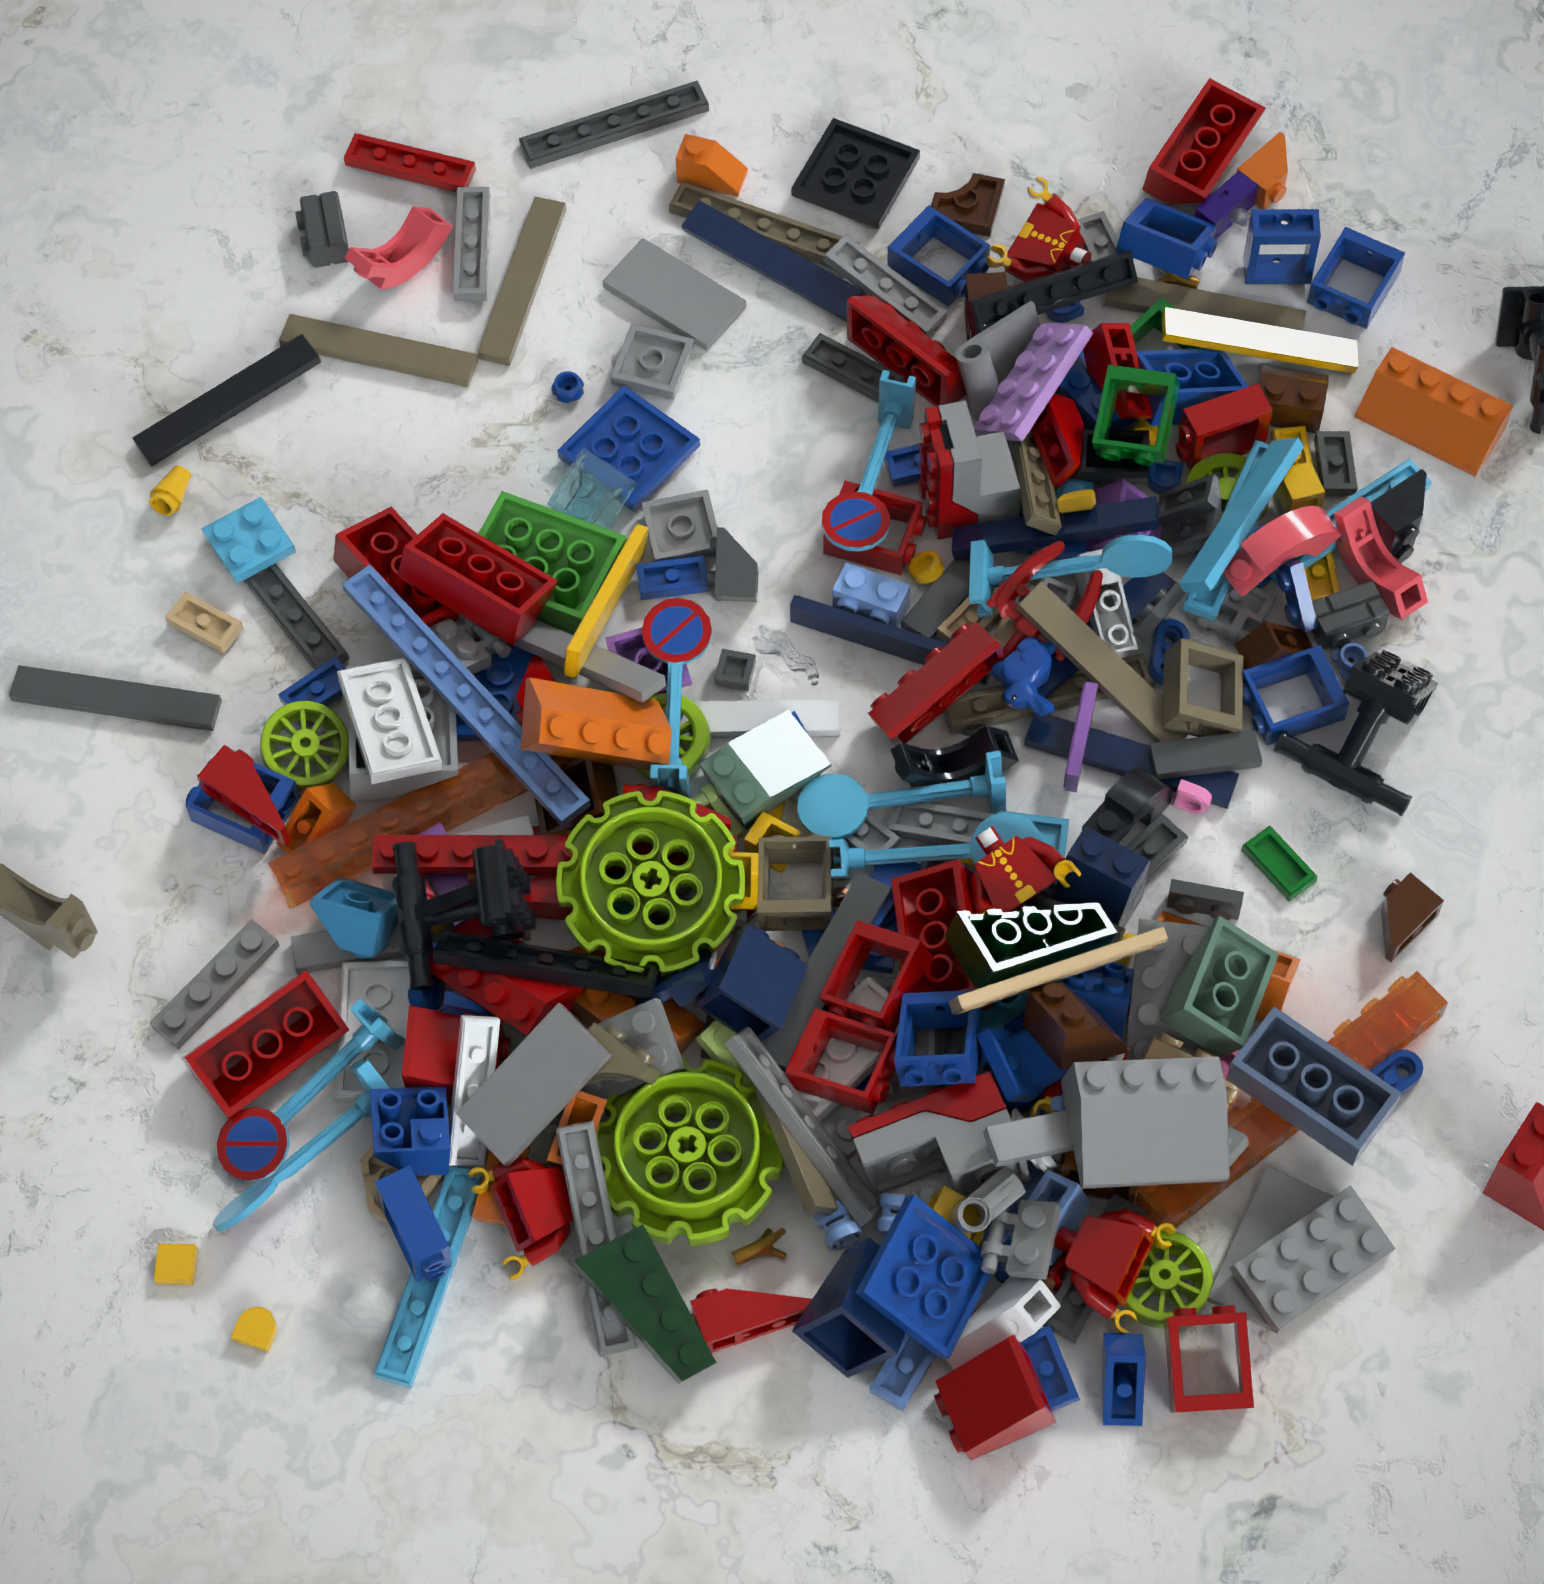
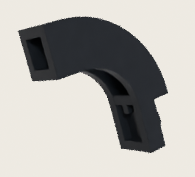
M985 725L967 739L945 748L923 749L900 742L891 749L896 773L901 780L909 782L911 788L970 780L972 776L985 775L986 753L1001 752L1002 772L1019 762L1008 732Z
M1136 767L1122 776L1105 794L1104 802L1085 822L1082 830L1087 826L1107 838L1120 843L1138 821L1148 826L1164 812L1171 803L1172 789L1143 768Z

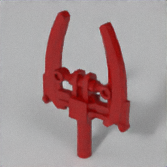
M1057 541L1029 557L1013 572L1006 582L1003 581L986 603L990 608L994 606L998 608L1000 616L1005 620L1007 616L1014 621L1015 628H1017L1016 632L1002 648L1005 658L1014 652L1017 645L1028 636L1041 642H1050L1015 608L1018 605L1015 603L1018 595L1026 597L1031 592L1026 585L1028 581L1043 566L1064 551L1065 544L1062 541ZM1096 570L1091 574L1086 590L1074 611L1086 624L1100 594L1103 573L1100 570ZM1055 648L1057 660H1064L1065 655L1058 648Z

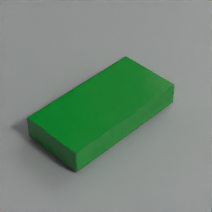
M1270 825L1242 846L1241 851L1289 902L1317 881L1318 876Z

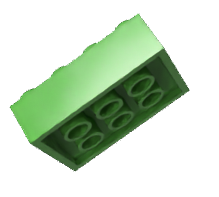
M501 491L478 533L558 580L556 588L537 620L571 635H574L627 540V537L620 533Z

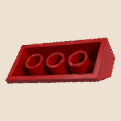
M1209 78L1148 168L1142 190L1169 205L1205 202L1265 112L1266 107Z
M851 296L847 300V339L879 364L904 376V383H907L909 376L916 377L915 392L933 406H937V408L939 405L959 402L966 395L957 360L946 351L939 341L930 339L922 333L921 329L914 322H908L897 313L892 305L883 303L875 296Z
M392 506L336 534L333 561L349 579L368 565H371L428 627L449 618L454 622L458 620L459 614L397 577L404 546L417 536V533Z
M444 513L404 546L397 576L512 646L532 628L558 583V580Z
M974 621L970 626L967 623L960 626L951 635L953 640L943 649L940 646L936 647L925 657L924 661L926 664L916 672L913 669L908 671L898 680V688L889 695L883 693L870 705L872 710L868 715L894 746L900 742L907 744L990 673L995 663L998 661L1002 662L1005 659L1001 645L979 623Z
M959 859L891 879L898 933L921 940L932 955L914 993L976 990L944 937L957 911H970L971 914H976L972 905L970 876L972 873ZM994 1003L982 1006V1011L994 1008Z
M479 918L472 919L452 931L492 938L491 927L482 926ZM520 939L508 940L511 942L526 944ZM433 953L430 957L432 975L527 1036L558 1003L564 1005L570 1012L583 990L582 987L433 963Z
M305 970L181 1059L204 1091L225 1116L229 1118L350 1029L309 972Z

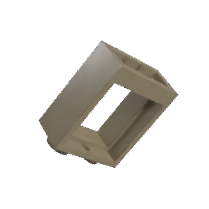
M1181 638L1164 653L1162 728L1195 737L1240 733L1242 731L1243 656L1229 652L1225 648H1214L1200 644L1194 639ZM1188 665L1221 674L1220 711L1188 703Z
M811 834L805 837H786L783 835H773L767 838H759L757 903L759 928L764 931L826 930L833 918V878L831 877L833 850L829 848V840H832L831 836ZM823 863L822 899L769 900L770 864Z

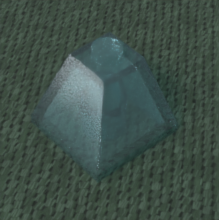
M582 447L547 502V505L556 511L609 529L638 482Z

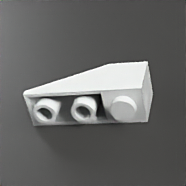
M1103 549L1079 554L1077 557L1101 555ZM1107 568L1074 573L1081 598L1086 590L1091 574L1096 570H1100L1103 573L1100 594L1089 618L1094 632L1117 654L1138 649L1136 638L1133 635L1134 630L1120 575L1109 571Z
M1009 1277L969 1318L950 1358L945 1360L954 1370L1010 1336L1015 1335L1022 1342L1035 1334L1061 1305L1041 1279Z

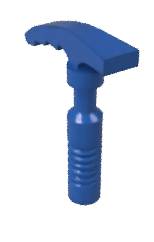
M450 991L444 992L443 1006L446 1008L439 1010L441 1012L460 1016L469 1013L472 1016L496 1017L484 1007Z

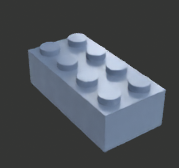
M1276 1007L1272 1008L1232 1060L1226 1078L1229 1082L1351 1166L1356 1163L1393 1113L1402 1094Z

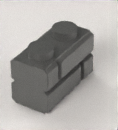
M331 191L320 193V196L314 194L301 197L299 199L301 210L295 211L299 231L305 230L306 236L300 237L303 256H310L312 266L315 268L329 266L330 263L340 264L348 262L345 256L349 247L338 192Z
M1369 581L1313 600L1312 603L1318 628L1311 630V633H1313L1316 643L1321 645L1323 650L1330 647L1342 649L1344 645L1351 643L1353 639L1362 636L1370 639L1381 634L1386 628L1389 610L1383 599L1380 598V593L1374 582Z

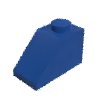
M1103 1334V1425L1142 1426L1146 1362L1143 1334Z

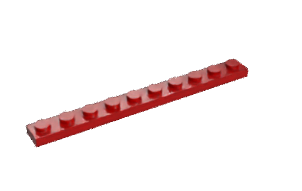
M374 835L372 870L373 874H396L392 846L401 842H414L416 844L415 851L418 873L420 874L474 873L472 851L479 847L495 845L494 841L501 839L508 849L513 848L515 857H518L520 865H523L525 873L528 872V874H557L558 864L571 860L572 856L565 850V843L569 835ZM732 835L736 842L735 849L732 852H737V835ZM639 842L633 846V851L639 855L649 854L653 849L647 842ZM675 852L668 857V860L671 864L680 866L685 864L688 858L683 853ZM612 866L607 869L605 874H625L626 871L620 866Z

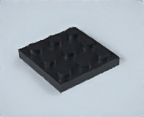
M833 118L791 187V196L879 229L919 161L920 150Z

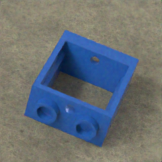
M1145 198L1123 222L1115 251L1131 250L1133 258L1188 280L1196 269L1199 271L1202 269L1207 257L1211 258L1218 244V239L1214 238L1217 226Z
M928 205L888 246L887 266L949 307L957 298L965 296L966 274L986 273L989 266L986 263V259L990 256V245ZM932 237L969 260L950 281H947L913 259Z
M1319 209L1251 210L1243 255L1245 284H1311L1321 238ZM1281 221H1286L1288 224H1282ZM1306 244L1304 254H1259L1260 245Z
M1345 227L1312 280L1307 303L1313 305L1318 310L1327 311L1343 318L1350 324L1367 329L1401 272L1405 252ZM1342 259L1384 277L1368 304L1327 286Z
M1321 645L1242 671L1243 706H1248L1252 714L1251 723L1257 735H1262L1267 746L1277 743L1283 731L1295 737L1345 720L1349 701L1345 693H1343V689ZM1307 674L1323 707L1273 723L1258 689Z
M254 763L253 765L266 790L271 793L270 798L285 823L300 799L295 780ZM200 783L189 791L185 807L192 822L266 854L274 841L272 837L254 825L249 829L209 811L214 799L203 793Z
M974 990L903 993L894 1057L901 1086L976 1083L980 1048L976 1035L982 1029V1009L979 1007L955 1015L952 1014L948 1003L953 998ZM967 1027L964 1054L914 1056L917 1029Z
M411 1165L375 1181L378 1202L416 1282L423 1279L431 1282L447 1273L446 1268L452 1266L450 1246Z

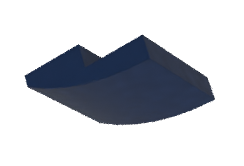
M708 949L699 950V963L666 976H661L659 973L651 999L658 998L664 1003L672 997L680 1007L684 1006L709 987L718 953L711 952ZM637 997L634 1007L651 999Z

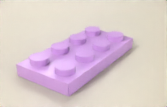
M1043 322L1033 333V338L1025 351L1016 359L1015 366L1007 378L998 386V392L990 404L981 412L974 431L979 436L1004 431L1006 440L1023 442L1093 335V332L1086 325Z

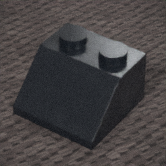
M1084 430L1078 471L1079 480L1092 481L1093 484H1103L1125 479L1132 485L1148 484V465L1138 464L1129 458L1120 457L1118 461L1101 458L1100 454H1096L1092 444L1094 430ZM1110 430L1108 440L1149 445V430Z
M1423 469L1370 502L1381 539L1389 552L1400 563L1408 559L1414 552L1413 546L1420 532L1419 526L1423 516L1427 475Z

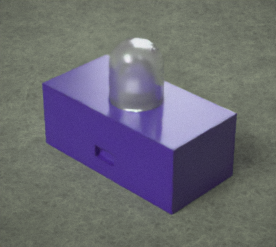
M1238 171L1195 209L1194 217L1217 226L1215 239L1232 225L1241 231H1248L1251 213L1248 211L1255 205L1258 184Z

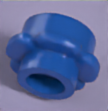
M562 372L556 376L552 384V393L557 396V400L563 403L577 401L584 394L582 389L584 382L574 372Z

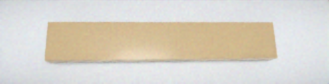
M1163 926L959 995L948 1003L952 1014L958 1015L1026 992L1028 989L1044 986L1156 948L1165 943L1168 937Z

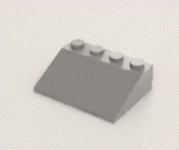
M409 664L442 760V770L371 784L348 713L351 801L389 800L458 775L456 712L412 664ZM351 665L348 666V669L366 665Z
M1219 1056L1074 1062L1062 1078L1061 1086L1081 1189L1228 1181L1227 1090Z

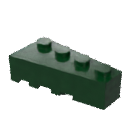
M1099 903L1054 905L1051 910H1037L1033 906L1022 907L1019 912L1002 913L1001 909H987L985 914H971L970 911H957L944 937L977 990L1110 945L1117 931Z
M643 1224L573 1262L572 1266L588 1281L595 1292L621 1318L620 1320L638 1337L646 1349L678 1384L717 1363Z

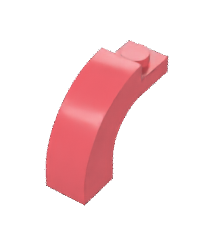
M412 206L399 231L387 243L374 249L350 247L345 259L354 266L353 270L355 273L368 279L379 289L393 288L408 281L433 259L444 244L453 226L431 208Z
M1359 497L1334 513L1338 529L1342 533L1335 540V543L1347 569L1358 585L1373 581L1380 593V598L1383 599L1389 610V614L1401 620L1428 603L1421 574L1397 561L1382 541L1370 500Z
M1305 506L1292 510L1267 523L1240 543L1243 548L1233 556L1223 574L1238 594L1245 596L1282 564L1304 554L1317 557L1337 540L1342 533L1323 508Z

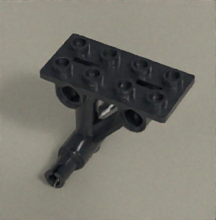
M1544 286L1504 287L1501 296L1495 342L1498 347L1514 346L1518 356L1526 360H1533L1535 367L1530 393V402L1533 406L1530 430L1536 434H1541L1542 424L1544 425Z
M1382 650L1381 654L1374 652L1352 666L1349 672L1351 674L1344 686L1343 693L1361 702L1357 708L1359 714L1339 754L1318 743H1313L1311 746L1287 734L1285 731L1282 732L1273 751L1302 764L1301 768L1304 772L1313 774L1334 787L1360 798L1362 802L1366 804L1376 802L1402 817L1413 796L1385 784V779L1381 775L1361 764L1381 725L1386 724L1389 717L1408 725L1414 715L1420 716L1439 683L1432 680L1433 674L1421 667L1414 666L1413 669H1410L1400 664L1402 659L1389 651Z
M502 839L495 840V845L479 847L472 851L476 882L427 900L425 878L422 874L418 873L416 844L414 842H401L392 846L397 874L393 879L394 881H392V886L396 892L397 913L401 931L402 945L400 949L403 958L408 960L411 990H425L434 987L429 958L432 955V951H434L431 926L479 918L482 926L491 927L493 939L508 941L522 938L523 941L531 940L530 930L536 929L533 908L529 907L528 900L525 898V895L531 894L528 872L525 873L523 865H520L518 857H515L513 848L508 849Z

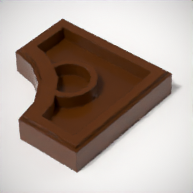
M973 173L969 182L960 189L948 193L935 192L931 207L969 232L991 237L1005 186V179Z

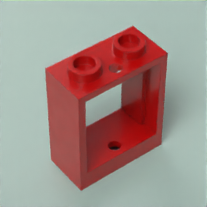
M1259 384L1183 409L1181 424L1178 425L1179 438L1178 443L1175 444V449L1179 460L1186 462L1189 470L1200 460L1219 453H1232L1242 456L1250 453L1255 440L1266 443L1273 410Z
M844 480L839 495L857 492L860 484ZM874 489L873 496L886 505L890 519L908 523L898 552L878 546L860 552L846 551L834 546L824 534L823 554L902 576L906 563L911 564V559L915 556L917 545L913 543L916 535L922 536L925 530L927 517L922 515L923 502Z
M857 920L819 998L829 1009L828 1012L895 1033L899 1025L903 993L915 992L932 955L921 940ZM870 951L904 962L880 1012L846 1001Z
M815 1008L785 1070L786 1076L798 1091L873 1115L878 1103L885 1101L889 1091V1079L893 1071H897L894 1063L897 1033ZM831 1038L882 1053L864 1091L814 1076Z
M1235 1305L1212 1307V1314L1197 1315L1196 1308L1173 1309V1317L1163 1318L1171 1413L1254 1408L1246 1312L1236 1313ZM1234 1323L1240 1393L1184 1396L1178 1327Z

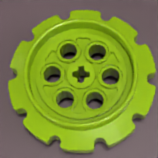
M635 791L605 801L603 803L604 815L602 817L594 818L588 814L576 825L565 843V850L572 858L567 862H560L558 864L556 886L559 905L561 907H570L573 910L565 919L566 926L575 941L586 953L592 954L596 950H602L606 953L604 957L605 963L612 967L616 965L624 966L626 971L643 973L644 968L624 964L614 959L639 962V966H645L646 964L659 966L660 975L666 976L699 963L698 951L700 949L706 948L711 952H716L724 944L737 923V915L730 910V907L735 904L740 905L744 900L745 871L742 860H734L729 857V853L735 849L736 842L728 828L715 814L709 813L705 817L698 816L696 814V801L676 793L659 791L653 801H647L643 798L640 791ZM639 842H647L653 849L649 854L639 855L633 851V846ZM675 852H680L686 855L688 861L683 865L676 866L669 862L668 857ZM612 866H620L626 871L625 875L617 880L609 878L605 873ZM650 877L656 878L657 884H654L652 889L645 888V882H648ZM682 887H690L696 892V896L692 900L683 901L678 898L676 892ZM625 900L629 901L634 906V909L629 914L622 915L615 912L613 907L617 902ZM662 911L668 915L669 920L666 924L655 925L649 920V916L653 912Z
M682 1058L685 1069L658 1077L653 1085L647 1083L640 1089L622 1097L611 1094L605 1105L606 1115L610 1119L599 1123L596 1137L610 1208L615 1216L619 1218L627 1214L634 1216L632 1219L633 1229L643 1224L651 1240L671 1244L675 1236L684 1235L687 1237L690 1246L713 1243L729 1237V1225L732 1222H740L744 1226L752 1223L770 1203L772 1188L767 1185V1182L781 1179L784 1160L753 1086L751 1088L742 1086V1072L726 1064L708 1059L703 1061L701 1067L692 1068L689 1066L688 1060ZM672 1113H682L685 1115V1118L680 1122L674 1123L667 1120V1117ZM709 1119H718L722 1122L719 1127L714 1129L704 1126V1123ZM648 1140L660 1142V1145L653 1150H647L642 1147V1144ZM683 1148L686 1150L684 1154L681 1152ZM692 1148L695 1149L694 1153L690 1152ZM722 1152H730L735 1156L729 1162H720L716 1159V1156ZM668 1173L672 1175V1179L668 1183L660 1184L654 1181L658 1174ZM698 1179L710 1182L709 1186L703 1190H696L691 1187V1184Z

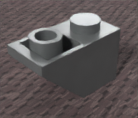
M717 527V537L711 536L710 557H716L715 571H709L708 591H714L716 601L757 602L759 575L757 562L724 527Z

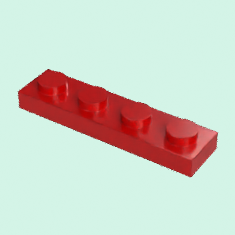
M358 133L354 134L344 155L345 166L456 193L458 187H469L476 171L475 162Z

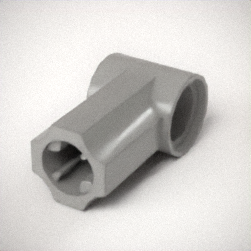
M1003 1166L965 1199L953 1206L950 1213V1221L963 1234L980 1232L986 1229L994 1218L1026 1193L1017 1176L1006 1166ZM967 1205L973 1206L979 1213V1220L975 1226L968 1225L963 1219L962 1213Z

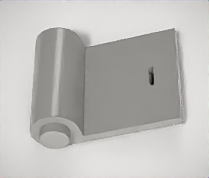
M1032 301L1024 304L969 339L956 350V360L972 415L977 421L980 419L981 412L990 404L998 392L997 389L1000 383L1007 378L1015 366L1018 356L1029 345L1033 338V333L1040 326L1035 303Z

